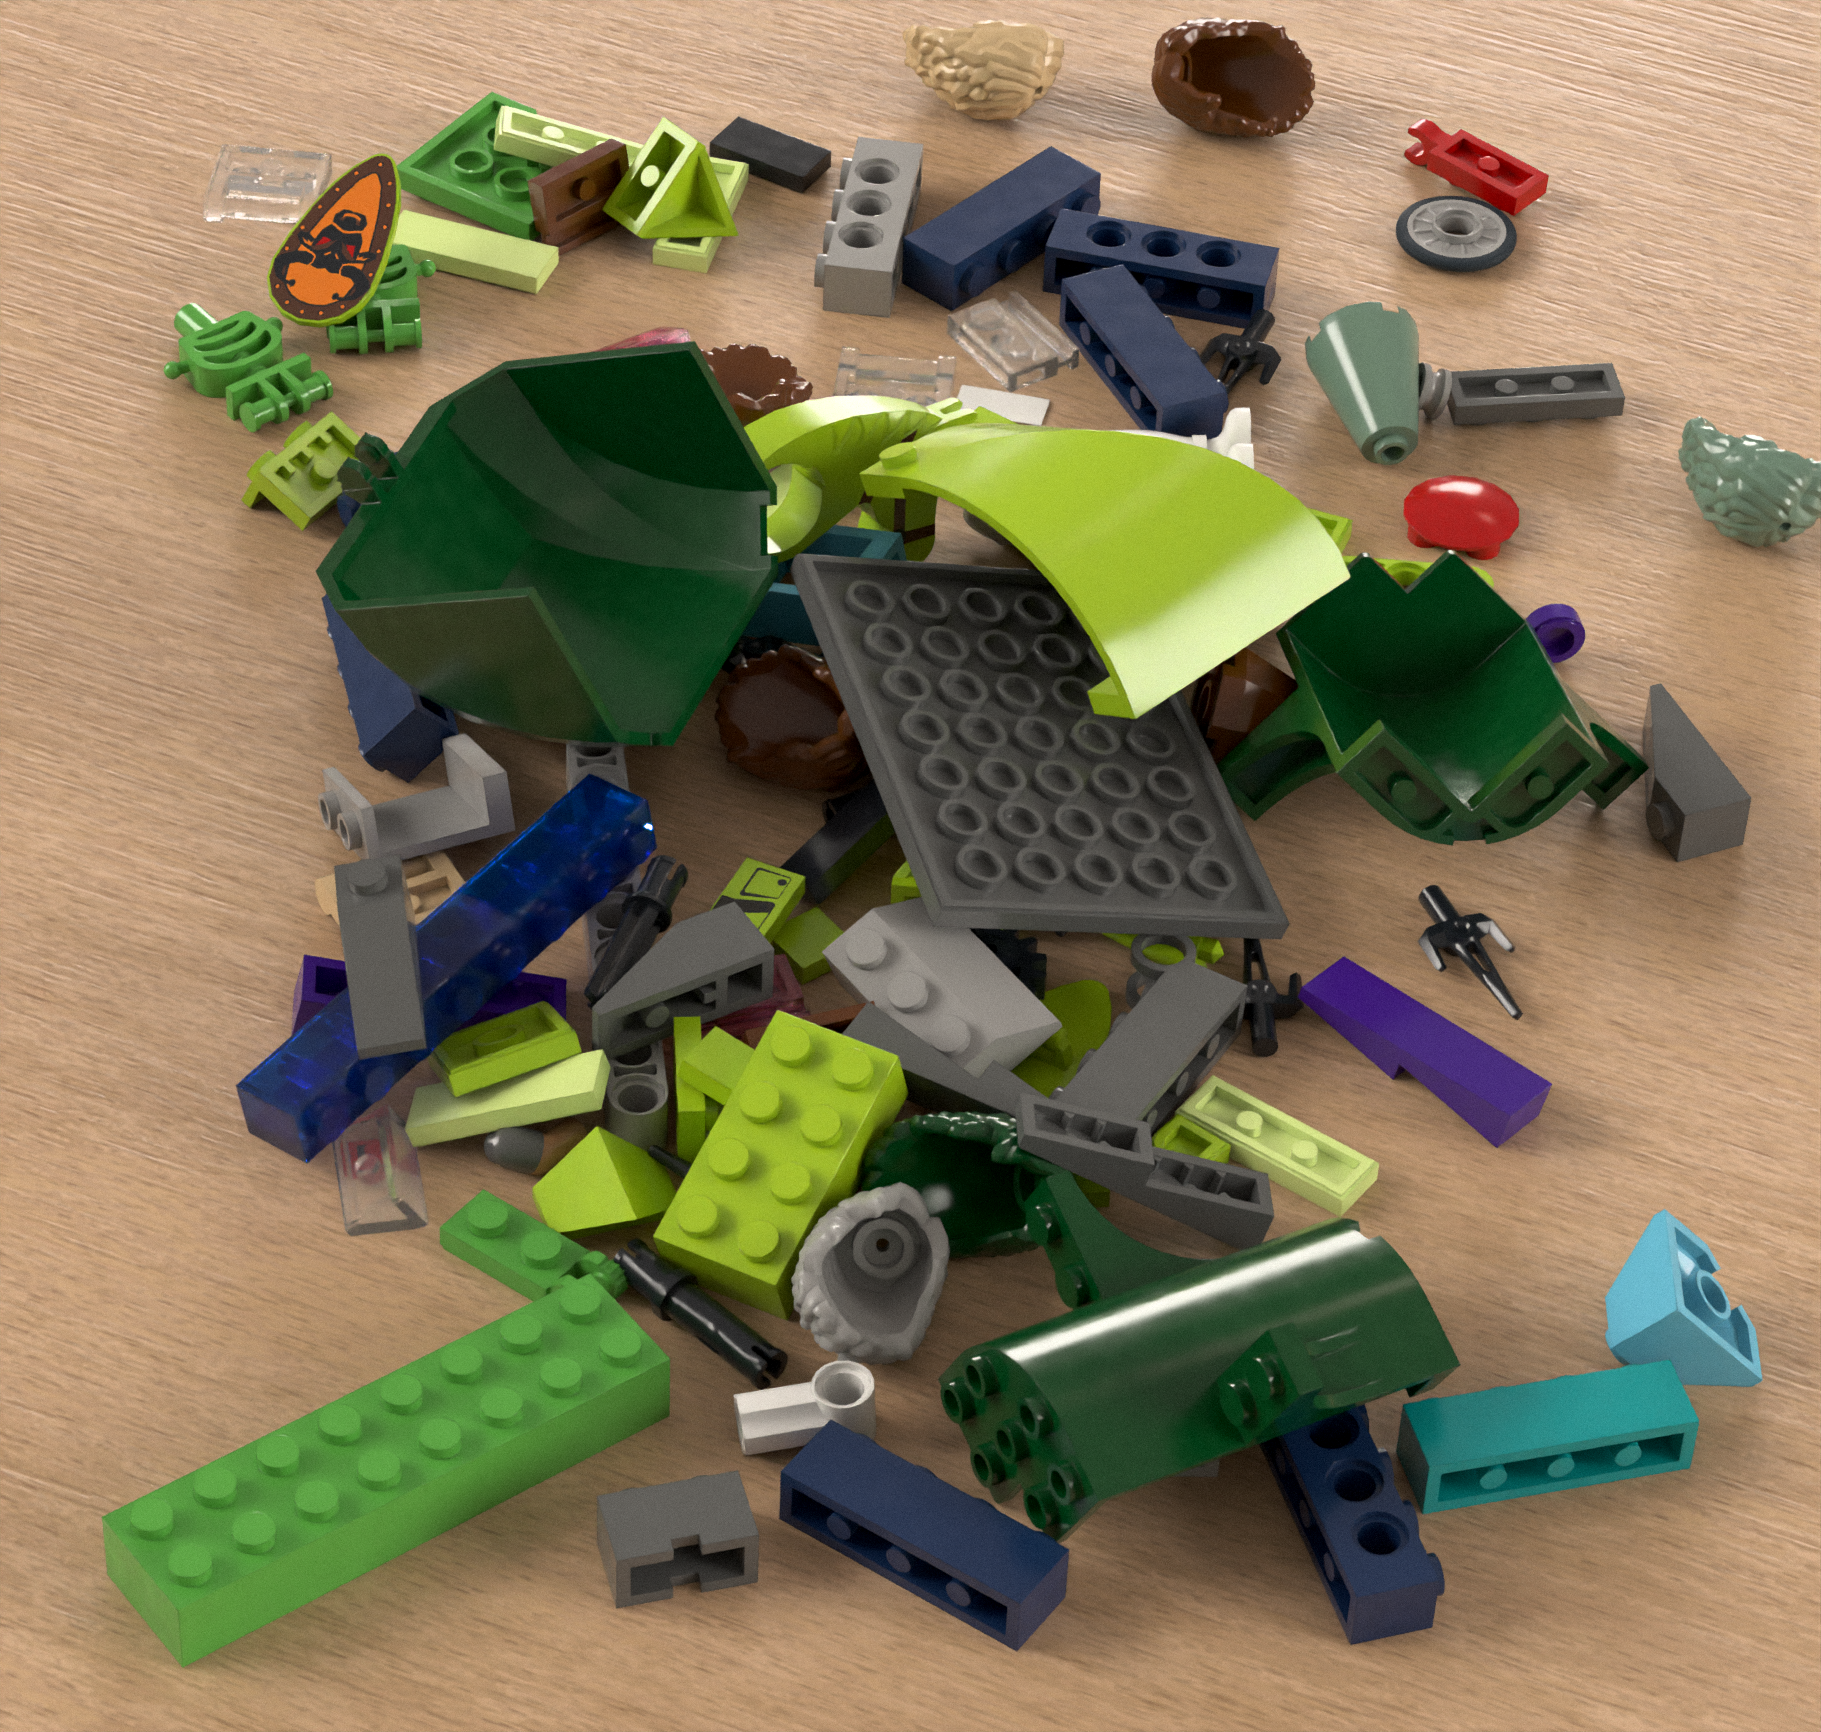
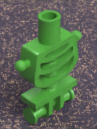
M392 245L388 263L377 290L362 311L343 323L326 326L330 354L336 353V350L358 349L359 354H368V343L383 342L385 353L394 352V346L416 345V348H422L417 276L431 277L436 271L434 262L426 259L419 264H415L406 245Z
M189 303L183 306L176 314L174 327L183 336L178 340L180 362H168L164 366L165 376L169 379H177L181 374H184L198 393L210 398L226 397L227 416L233 421L241 418L244 426L250 432L260 430L261 425L270 421L275 424L287 421L289 419V408L300 415L310 410L312 402L319 399L327 400L332 398L333 387L330 379L321 370L311 373V358L307 354L301 353L283 361L281 335L283 323L279 318L271 317L265 321L249 311H242L218 321L197 303Z

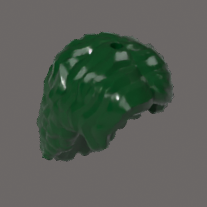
M942 1111L939 1114L914 1115L912 1118L903 1119V1121L895 1122L891 1126L886 1127L882 1132L883 1136L874 1140L872 1148L867 1151V1155L862 1162L866 1175L862 1179V1190L871 1191L878 1187L891 1186L899 1182L916 1189L927 1204L929 1216L940 1218L950 1247L949 1259L978 1258L979 1256L992 1258L996 1256L1008 1257L1016 1253L1037 1249L1040 1245L1030 1235L1023 1203L1045 1178L1067 1171L1056 1164L1019 1148L1016 1118H1012L1005 1113L985 1114L967 1111L953 1114L948 1111Z

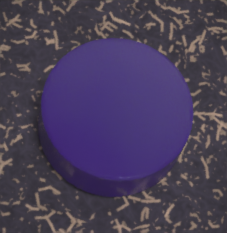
M1545 605L1533 611L1526 618L1533 626L1553 663H1559L1571 658L1584 644L1585 630L1576 610L1568 605Z

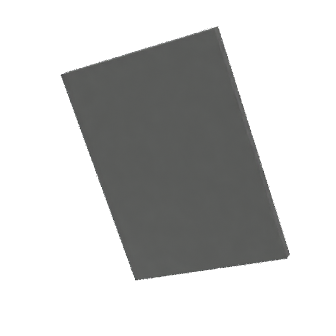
M796 554L790 567L791 575L934 927L1282 939L1290 923L1182 690L1173 694L1137 719L1094 714L1087 691L1110 677V674L1089 635L1071 608L1039 570Z

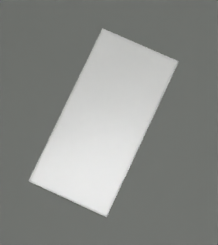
M968 385L961 386L957 397L963 403L961 410L972 409L974 411L979 406H982L1013 422L1034 426L1042 425L1050 399Z

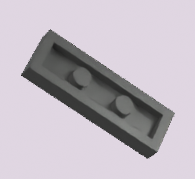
M1612 363L1450 371L1452 373V388L1447 406L1454 425L1469 424L1479 426L1499 422H1540L1543 420L1571 418L1595 419L1598 417L1622 416L1625 396Z

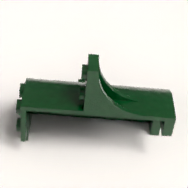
M1447 550L1406 589L1367 552L1360 553L1346 567L1351 578L1296 613L1275 633L1299 687L1216 765L1233 802L1254 821L1299 787L1322 776L1337 773L1393 825L1420 839L1453 846L1454 841L1484 840L1487 845L1519 836L1551 818L1581 790L1604 810L1649 769L1645 759L1562 680L1533 626L1454 550Z
M1070 1170L1045 1178L1023 1203V1206L1026 1210V1223L1030 1235L1038 1245L1043 1246L1056 1273L1055 1283L1058 1294L1064 1304L1072 1308L1073 1311L966 1349L938 1378V1381L941 1385L940 1395L944 1410L954 1423L959 1424L971 1449V1466L980 1484L989 1488L997 1504L1013 1499L1023 1488L1024 1507L1032 1524L1036 1528L1042 1529L1044 1533L1051 1536L1057 1543L1066 1541L1108 1500L1397 1391L1406 1389L1411 1398L1433 1390L1461 1364L1426 1294L1411 1269L1383 1237L1379 1235L1367 1239L1360 1234L1358 1221L1341 1217L1330 1218L1221 1258L1195 1259L1180 1257L1146 1246L1116 1228L1089 1202L1078 1187Z

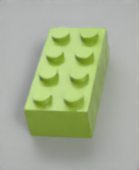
M777 1010L653 1235L660 1257L675 1269L681 1267L688 1269L697 1276L699 1286L788 1321L794 1309L791 1278L795 1273L796 1264L799 1262V1252L805 1244V1239L810 1235L813 1226L818 1223L819 1218L826 1216L830 1209L837 1207L838 1203L844 1199L854 1197L865 1176L862 1162L867 1155V1151L872 1148L874 1140L883 1136V1130L893 1124L909 1094L899 1056Z

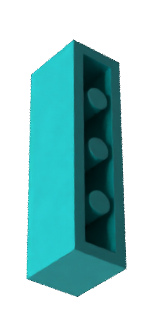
M1669 1359L1645 1364H1630L1621 1368L1574 1376L1564 1375L1555 1379L1508 1387L1498 1386L1489 1390L1442 1398H1427L1419 1402L1403 1404L1396 1453L1422 1514L1689 1469L1691 1467L1699 1419Z

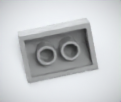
M922 897L871 909L822 951L839 984L858 1004L874 1001L877 1008L977 1079L981 1077L993 1060L1011 1072L1062 1028L1060 1021L969 928L934 927Z

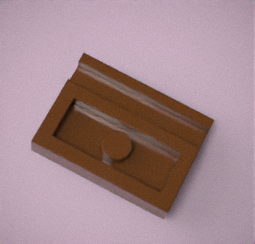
M611 138L528 180L535 231L541 233L543 244L558 247V256L621 224L604 212L602 208L629 169L625 143Z

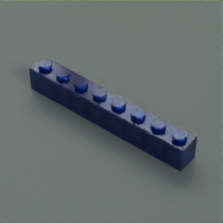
M589 773L416 926L427 1048L360 1060L356 1046L349 989L347 987L236 1084L249 1133L306 1164L327 1145L337 1140L343 1131L368 1108L381 1100L398 1081L418 1063L428 1058L433 1050L465 1021L471 1019L479 1008L508 982L514 980L550 944L560 939L570 926L595 904L602 901L607 893L631 871L648 859L650 854L657 849L648 800Z

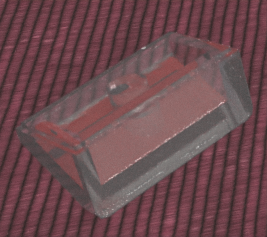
M388 1104L331 1134L345 1231L350 1236L413 1230L424 1227L429 1223L417 1148L413 1147L405 1131L406 1122Z

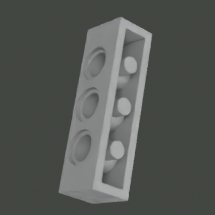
M858 137L853 158H843L840 189H835L833 196L832 221L826 222L823 253H818L815 265L814 286L824 288V311L890 318L902 270L903 238L911 233L922 189L923 144Z

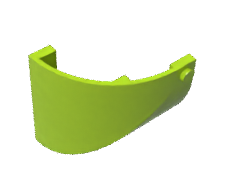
M972 423L949 427L925 435L914 442L893 445L879 454L881 461L859 473L867 496L907 499L916 492L922 491L943 498L967 510L1008 539L1038 568L1071 608L1089 635L1110 674V677L1087 691L1094 714L1130 719L1139 718L1351 578L1339 548L1322 523L1299 499L1269 477L1237 460L1199 446L1163 437L1121 431L1003 423Z

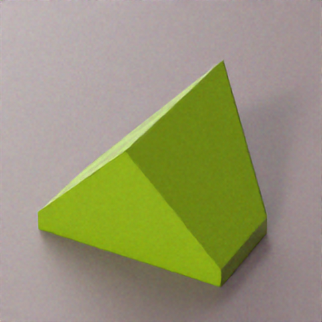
M663 116L602 210L642 239L739 236L705 145Z
M596 1126L532 1187V1198L543 1224L570 1240L662 1220L676 1195V1190L663 1164L651 1157L647 1151L599 1126Z

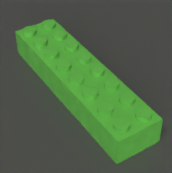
M588 1274L102 1516L107 1575L183 1668L669 1417L670 1358L591 1274Z

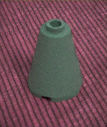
M1369 301L1346 306L1319 322L1321 331L1312 341L1310 336H1308L1305 342L1306 360L1309 369L1364 458L1373 463L1394 465L1406 459L1418 445L1419 333L1415 320L1407 310L1398 307L1399 313L1383 310L1381 302Z

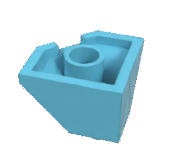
M1666 1209L1653 1216L1605 1297L1608 1329L1605 1332V1337L1609 1349L1623 1365L1645 1364L1670 1359L1682 1385L1752 1387L1758 1384L1763 1379L1755 1327L1742 1305L1731 1310L1723 1288L1711 1275L1721 1268L1708 1245Z

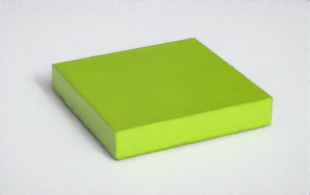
M545 1001L426 1042L427 1048L424 1049L431 1069L455 1097L582 1053L576 1031Z

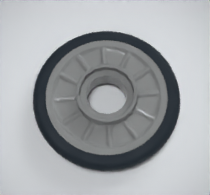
M1437 196L1418 201L1402 212L1396 224L1397 240L1408 255L1422 264L1444 271L1475 272L1489 269L1506 260L1513 252L1517 242L1516 229L1506 214L1486 202L1463 196ZM1447 232H1457L1465 235H1454Z

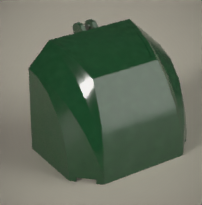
M695 341L505 361L429 406L396 455L381 438L367 432L364 433L355 446L354 456L359 461L348 457L337 472V481L342 484L341 488L346 496L362 505L315 571L335 611L370 655L414 692L471 722L528 739L590 747L673 746L778 576V556L768 555L767 506L777 505V486Z

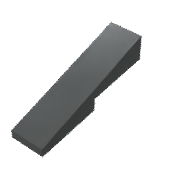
M869 1001L843 1032L845 1036L898 1055L909 1093L906 1100L938 1114L942 1111H948L953 1114L956 1112L968 1111L972 1113L976 1111L985 1114L1005 1113L1012 1118H1016L1015 1103L1020 1092L1047 1098L995 1060L992 1061L981 1077L977 1079Z
M1020 1092L1017 1098L1015 1114L1019 1148L1239 1250L1263 1242L1274 1218L1267 1173L1153 1147L1149 1122Z

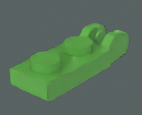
M484 1189L439 1228L440 1245L443 1246V1249L533 1302L588 1274H591L614 1299L628 1289L627 1285L629 1283L626 1282L627 1278L623 1274L625 1270L621 1269L620 1264H616L614 1260H609L606 1255L597 1250L590 1252L588 1249Z

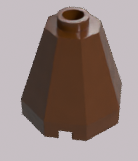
M1243 648L1217 665L1213 673L1207 672L1199 677L1194 686L1189 708L1216 765L1299 687L1295 679L1248 648Z

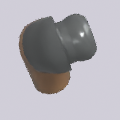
M570 1116L546 1132L521 1126L501 1128L498 1131L490 1132L486 1136L484 1151L487 1158L494 1164H499L506 1169L539 1176L549 1172L587 1136V1132L577 1119Z

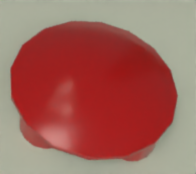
M1449 475L1431 478L1413 487L1404 499L1403 517L1408 523L1407 538L1412 544L1420 548L1439 546L1448 550L1465 551L1468 556L1477 560H1489L1499 554L1501 543L1510 539L1519 526V508L1511 495L1497 485L1475 477Z

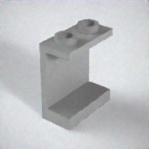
M466 733L442 739L449 786L371 805L335 767L322 770L326 792L319 793L318 795L319 810L327 830H334L341 837L345 848L348 851L353 850L362 860L399 854L401 860L515 831L507 771Z

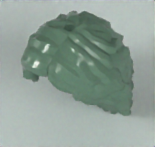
M1701 416L1687 421L1682 434V448L1678 451V458L1683 471L1688 472L1686 483L1689 490L1693 492L1701 512L1704 514L1703 519L1712 522L1720 534L1742 541L1753 547H1760L1762 545L1769 547L1777 542H1787L1790 537L1802 534L1815 524L1816 519L1821 518V461H1815L1813 458L1804 459L1797 453L1779 449L1773 440H1765L1760 436L1744 435L1738 438L1721 433L1711 422Z

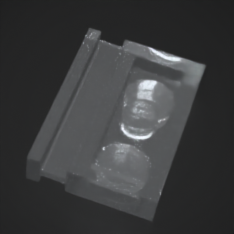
M1016 290L1010 292L1008 300L1001 303L993 298L948 315L947 334L1009 392L1056 376L1059 367L1067 365L1072 370L1079 365L1080 349Z

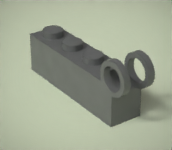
M1138 934L1132 942L1130 953L1131 964L1137 971L1129 977L1125 993L1126 1002L1132 1010L1130 1013L1123 1011L1117 1016L1105 1042L1098 1050L1091 1048L1086 1052L1079 1064L1075 1077L1065 1088L1062 1086L1055 1088L1049 1099L1149 1122L1152 1138L1171 1119L1175 1111L1185 1102L1241 1034L1247 985L1196 964V947L1186 935ZM1165 944L1181 951L1184 959L1176 964L1161 965L1148 960L1142 951L1151 945ZM1145 985V987H1144V989H1143V991H1142V994H1141V996H1140V995L1138 994L1137 990H1138L1141 986Z

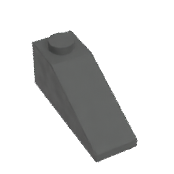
M1661 683L1650 686L1642 734L1644 759L1649 766V769L1645 772L1646 822L1654 839L1663 843L1676 862L1743 845L1751 804L1750 795Z
M400 854L376 859H364L358 862L334 866L338 918L359 1059L363 1060L427 1048L415 913Z
M735 901L676 923L592 1007V1051L603 1049L607 1060H611L673 1036V1017L700 1016L702 1025L772 998L774 948Z

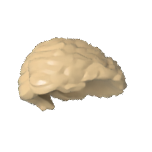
M984 20L974 23L972 27H961L958 29L941 26L931 29L927 25L919 27L912 25L903 32V40L906 43L905 65L912 68L916 75L922 78V82L926 87L933 88L938 98L946 101L951 109L963 112L974 119L988 121L995 119L1010 120L1018 117L1033 107L1036 100H1041L1047 94L1048 89L1056 79L1057 72L1062 67L1061 59L1064 55V41L1057 35L1046 32L1044 29L1030 23L1008 24L1003 20Z

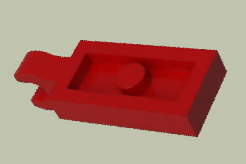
M1420 119L1408 128V134L1418 138L1421 143L1417 142L1405 150L1404 156L1407 160L1419 166L1427 164L1426 169L1442 177L1450 184L1485 200L1499 210L1515 216L1546 193L1549 175L1462 129L1451 136L1427 119Z

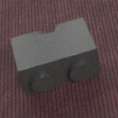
M738 1470L715 1475H700L687 1480L642 1488H628L619 1492L597 1496V1545L616 1608L673 1598V1586L698 1582L701 1593L758 1582L759 1533Z

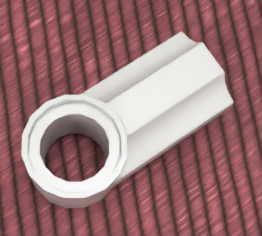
M834 1361L825 1364L816 1371L812 1382L733 1395L738 1437L742 1453L745 1456L806 1446L830 1420L855 1433L864 1434L873 1440L876 1436L874 1378L870 1370L862 1364L853 1361Z

